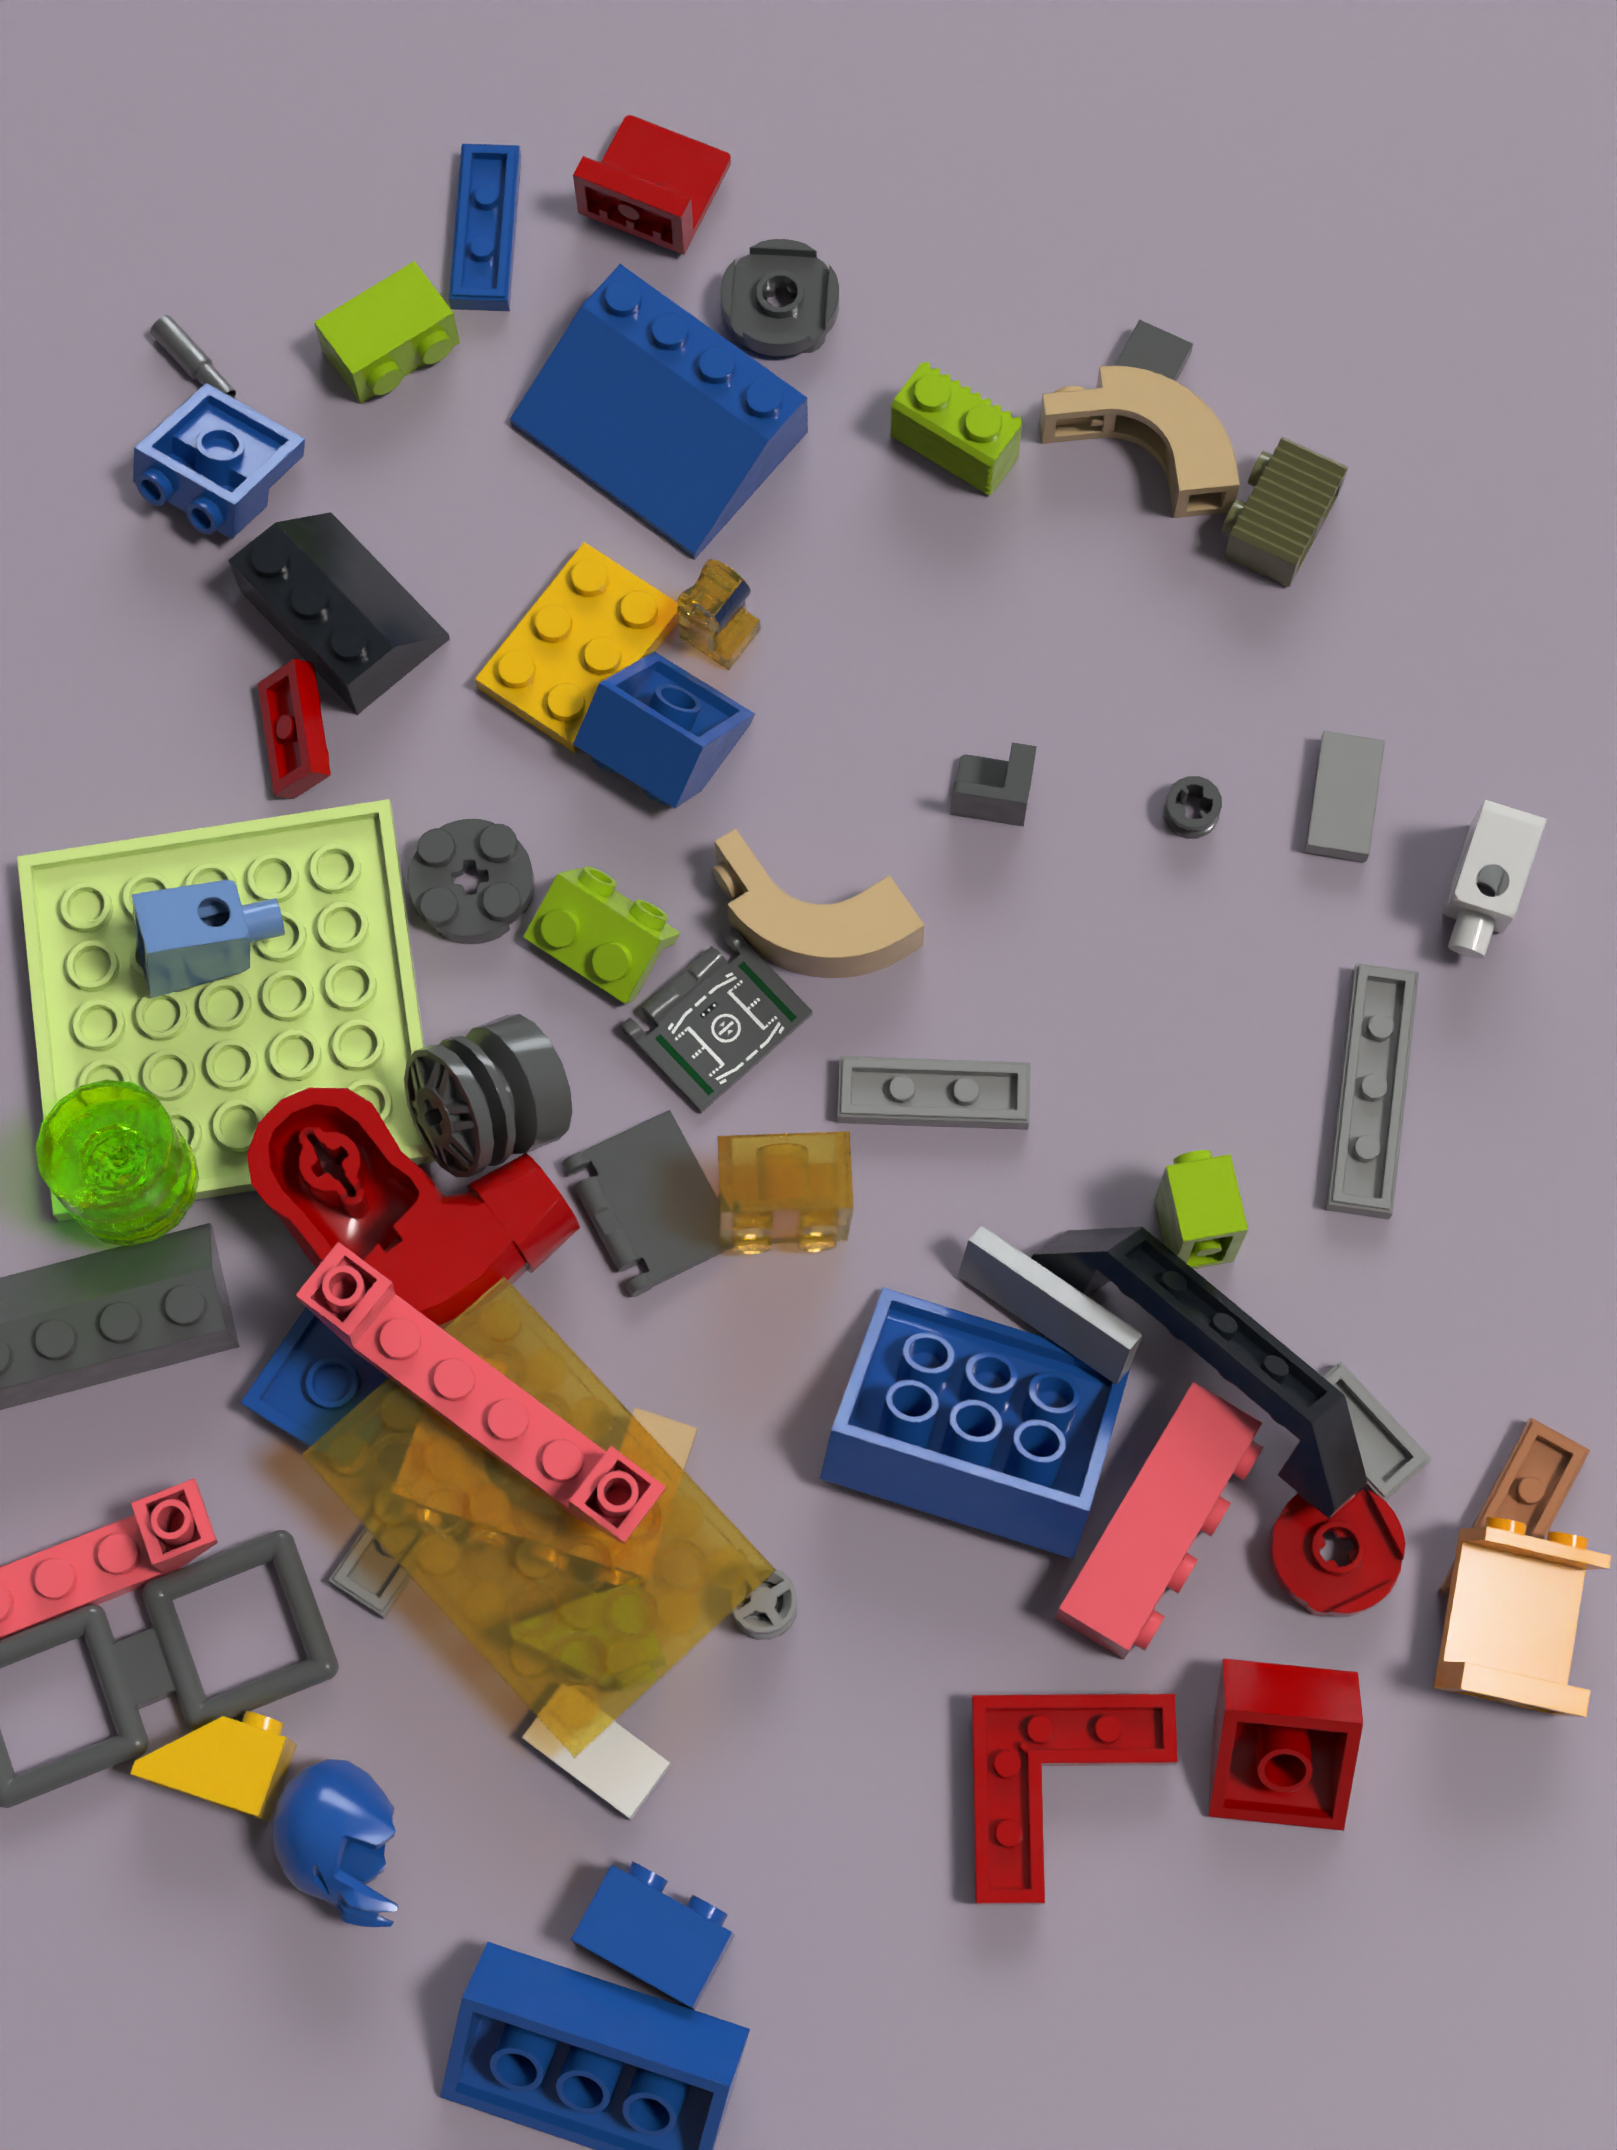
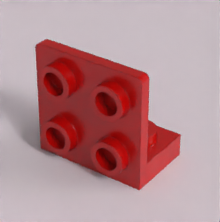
M627 115L624 117L601 163L585 156L581 158L573 174L578 213L685 255L731 165V156L728 152L633 115Z

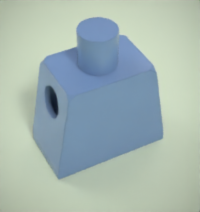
M232 880L132 894L135 942L150 998L245 972L250 968L251 942L285 935L282 914L277 899L273 898L242 905L236 883Z

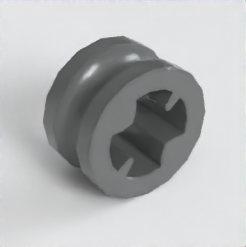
M1187 776L1179 779L1170 787L1164 805V819L1168 828L1176 835L1186 839H1198L1208 835L1215 828L1222 809V796L1218 788L1210 780L1203 777ZM1188 796H1195L1200 798V808L1208 810L1209 813L1206 814L1201 810L1198 819H1190L1185 817V807L1176 803L1180 801L1185 805Z

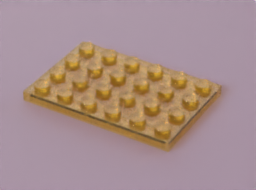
M503 1277L450 1323L444 1331L603 1450L607 1451L610 1446L614 1447L666 1486V1490L625 1544L569 1514L390 1378L384 1381L301 1455L306 1463L566 1751L576 1759L775 1573L776 1569L515 1287Z

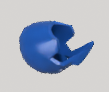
M325 1759L302 1769L284 1787L275 1804L271 1823L274 1853L285 1876L296 1889L335 1906L344 1923L364 1927H391L394 1922L379 1915V1913L396 1912L399 1908L398 1904L366 1885L385 1869V1843L392 1839L396 1832L392 1819L394 1814L393 1805L370 1774L348 1760Z

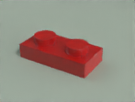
M292 659L257 683L274 796L295 799L331 776L329 752L326 746L320 707L321 699L317 687L314 663L299 659Z

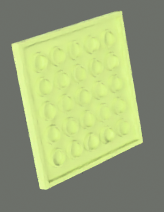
M390 799L17 856L53 1216L58 1221L255 1191L251 1185L247 1152L258 1123L281 1099L309 1087L350 1089L373 1103L399 1148L417 1165L436 1162L425 1148L415 1129L406 1101L404 1084L406 1062L414 1051L425 1047L393 808ZM232 880L236 883L242 905L273 898L277 899L282 914L285 935L251 942L250 968L248 970L150 998L135 942L132 894Z

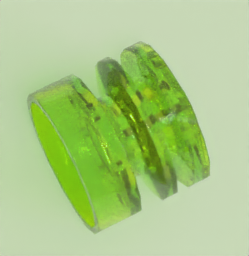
M106 1079L82 1085L60 1099L42 1122L36 1145L39 1173L79 1226L100 1241L109 1244L134 1246L157 1240L179 1225L193 1205L199 1183L195 1153L157 1097L135 1083Z

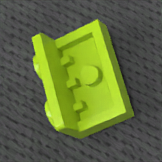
M585 866L583 869L576 868L558 873L523 937L624 1004L633 1002L663 948L674 945L680 932L666 923L668 916L664 911L647 901L636 899L633 902L615 890L617 886L616 881L596 868Z

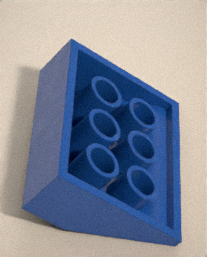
M619 264L580 307L512 414L510 423L689 556L696 559L807 434L808 406L805 395L626 267Z
M883 1287L830 1432L820 1479L1074 1559L1091 1509L1130 1369L1116 1385L1051 1339Z

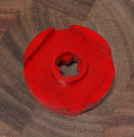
M1363 1490L1359 1492L1330 1519L1297 1493L1287 1502L1270 1531L1269 1557L1273 1573L1281 1588L1293 1601L1302 1605L1307 1612L1321 1617L1327 1615L1349 1617L1373 1608L1391 1592L1401 1572L1406 1543L1402 1526L1395 1512L1384 1499L1369 1490L1367 1492ZM1333 1531L1338 1540L1348 1537L1351 1539L1354 1548L1347 1554L1349 1565L1339 1567L1334 1560L1325 1561L1320 1551L1326 1545L1323 1537L1325 1533Z

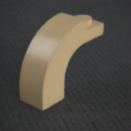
M1100 366L1097 387L1095 389H1085L1081 386H1066L1057 389L1053 393L1042 394L1039 420L1042 444L1096 438H1118L1141 446L1155 457L1165 472L1169 485L1173 518L1228 513L1235 502L1240 483L1234 450L1228 434L1220 420L1205 402L1180 383L1145 369L1127 366Z
M736 828L715 841L717 865L712 867L713 874L724 893L731 900L739 895L738 898L727 904L729 925L744 937L757 954L771 963L789 971L812 977L847 978L886 968L923 946L925 925L890 875L860 894L843 902L812 904L795 899L782 891L771 880Z

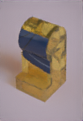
M708 559L693 587L683 591L677 599L680 639L727 670H730L761 630L760 620L746 611L745 600L751 593L750 587L736 571L718 560Z

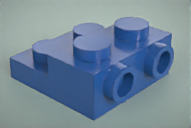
M206 383L134 447L133 483L136 484L141 496L149 503L160 506L168 502L184 511L192 526L201 533L212 534L217 530L233 539L267 507L269 488L304 456L305 438Z

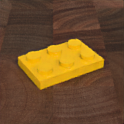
M583 542L476 676L477 689L573 753H576L579 748L573 745L599 683L656 651L683 617L682 605Z

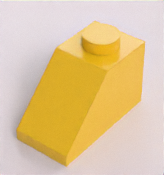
M246 1711L242 1722L222 1716L135 1760L130 1774L143 1781L269 1822L297 1744L281 1735L284 1723L261 1714Z

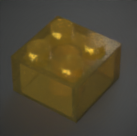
M850 1131L717 1136L716 1175L719 1244H733V1251L737 1253L757 1254L770 1251L772 1244L798 1243V1249L815 1252L834 1249L837 1247V1241H848L854 1208Z

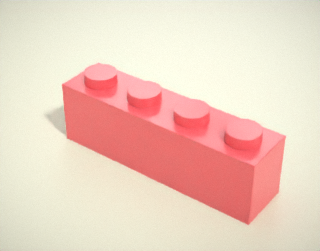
M1193 1382L1066 1595L1055 1618L1123 1660L1133 1644L1145 1651L1165 1617L1154 1610L1166 1587L1178 1594L1198 1561L1197 1558L1187 1553L1198 1532L1202 1531L1212 1537L1231 1502L1220 1496L1232 1474L1244 1481L1264 1446L1253 1441L1262 1422Z

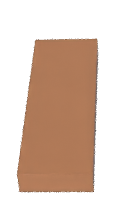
M1530 1418L1525 1424L1471 1528L1485 1527L1486 1517L1503 1518L1526 1524V1536L1544 1540L1590 1450L1539 1421ZM1454 1561L1437 1591L1446 1597H1449Z

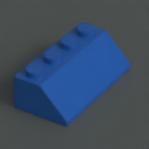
M487 1942L461 1999L440 2097L595 2150H714L737 2078L750 2029Z

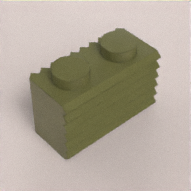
M1284 437L1280 439L1273 455L1263 450L1247 484L1254 487L1246 503L1236 499L1223 523L1221 533L1229 536L1224 554L1228 561H1235L1239 566H1246L1250 571H1257L1262 577L1268 576L1272 582H1280L1283 587H1290L1342 490L1348 467Z

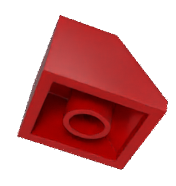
M1223 1658L1214 1713L1208 1817L1344 1831L1363 1728L1358 1672Z

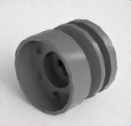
M521 1014L505 1015L472 1028L466 1037H449L442 1040L439 1045H428L414 1051L406 1062L404 1075L406 1101L415 1129L425 1148L439 1166L455 1177H471L476 1175L487 1166H497L504 1163L511 1154H525L560 1140L569 1130L573 1111L570 1086L563 1064L548 1037L536 1023Z

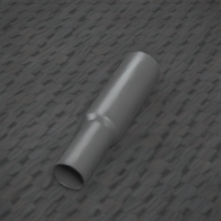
M170 315L162 316L153 324L150 330L151 335L192 379L198 380L202 385L208 383L232 398L236 396V390L212 366V360Z

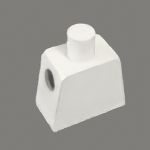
M1485 800L1469 826L1442 913L1447 917L1456 919L1448 944L1450 950L1468 957L1483 959L1485 958L1493 931L1503 933L1512 922L1546 825V818ZM1477 885L1488 887L1495 897L1484 895L1480 892Z

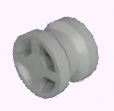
M757 1566L745 1571L735 1581L731 1590L730 1606L736 1625L746 1635L757 1640H771L782 1636L792 1626L797 1615V1593L792 1581L782 1571L773 1567Z

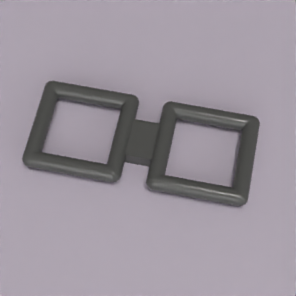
M277 1530L147 1582L143 1587L142 1597L153 1628L118 1642L114 1640L105 1611L102 1607L95 1604L87 1605L1 1639L0 1669L84 1636L118 1735L16 1776L0 1730V1807H13L142 1755L148 1748L149 1740L139 1709L171 1696L177 1695L187 1726L192 1730H196L222 1716L231 1719L245 1714L246 1711L255 1710L332 1679L338 1672L339 1664L293 1536L288 1531ZM273 1561L308 1659L207 1699L173 1600Z

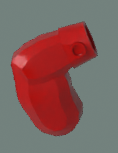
M309 1087L281 1099L258 1123L247 1152L251 1185L267 1207L284 1223L316 1269L339 1242L392 1281L397 1296L443 1330H447L493 1303L526 1271L533 1273L580 1229L578 1220L562 1194L543 1169L527 1153L468 1184V1192L444 1196L424 1170L401 1151L373 1103L348 1088Z

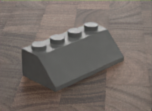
M211 1223L0 1278V1410L240 1347Z

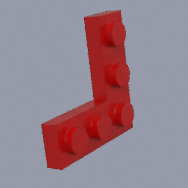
M1175 1694L972 1695L975 1905H1044L1042 1766L1176 1765L1178 1757Z

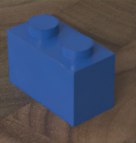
M634 1861L631 1862L627 1872L611 1864L571 1940L695 2010L734 1937L733 1932L722 1927L728 1914L695 1895L690 1897L686 1906L662 1893L668 1881Z

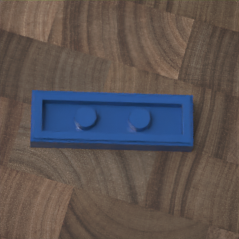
M461 145L449 290L451 309L510 311L522 157L520 145Z

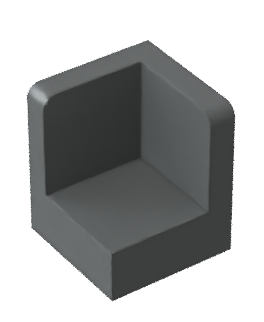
M1012 742L1009 761L968 754L962 755L959 761L957 778L953 786L950 815L1024 827L1037 746Z

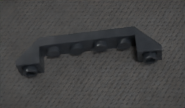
M1124 1227L1068 1230L1032 1255L1031 1259L1087 1297L1109 1281L1114 1283L1125 1296L1133 1299L1164 1325L1175 1338L1183 1341L1215 1368L1226 1381L1234 1384L1259 1405L1277 1424L1285 1427L1300 1441L1278 1473V1476L1328 1519L1365 1487L1368 1481L1345 1395L1145 1228Z

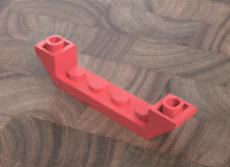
M338 1242L295 1295L305 1307L356 1354L569 1514L615 1540L625 1544L666 1490V1486L614 1447L610 1446L607 1451L603 1450L397 1296L392 1281Z
M193 1478L132 1502L131 1505L135 1514L133 1516L0 1567V1640L87 1605H99L142 1588L147 1582L182 1568L218 1543L197 1481Z

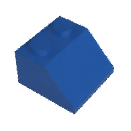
M654 651L599 683L573 745L589 754L592 761L600 768L609 772L619 773L640 786L642 792L649 799L660 804L670 805L676 809L704 789L750 726L755 713Z

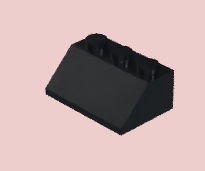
M332 512L275 522L228 560L240 592L306 661L314 663L315 671L357 715L450 640L449 634Z

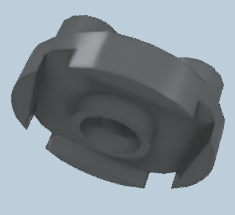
M771 239L759 242L750 247V254L741 258L736 265L734 259L727 267L721 283L722 315L725 323L731 330L732 339L742 349L753 350L770 356H789L801 352L812 353L820 349L824 344L826 334L832 329L838 316L839 283L837 275L830 264L828 269L826 264L817 258V251L805 243L789 239ZM776 288L787 289L788 297L795 300L785 307H775L772 303L766 302L764 297H773Z
M462 819L447 823L440 828L428 830L419 839L417 851L412 857L408 869V890L416 913L430 927L437 930L440 936L455 943L481 944L500 938L510 930L509 925L519 918L522 911L524 914L526 913L534 895V873L526 849L517 840L516 834L510 827L487 820ZM476 868L479 874H487L489 876L488 882L479 883L477 893L466 894L463 885L454 884L455 879L463 875L464 870Z

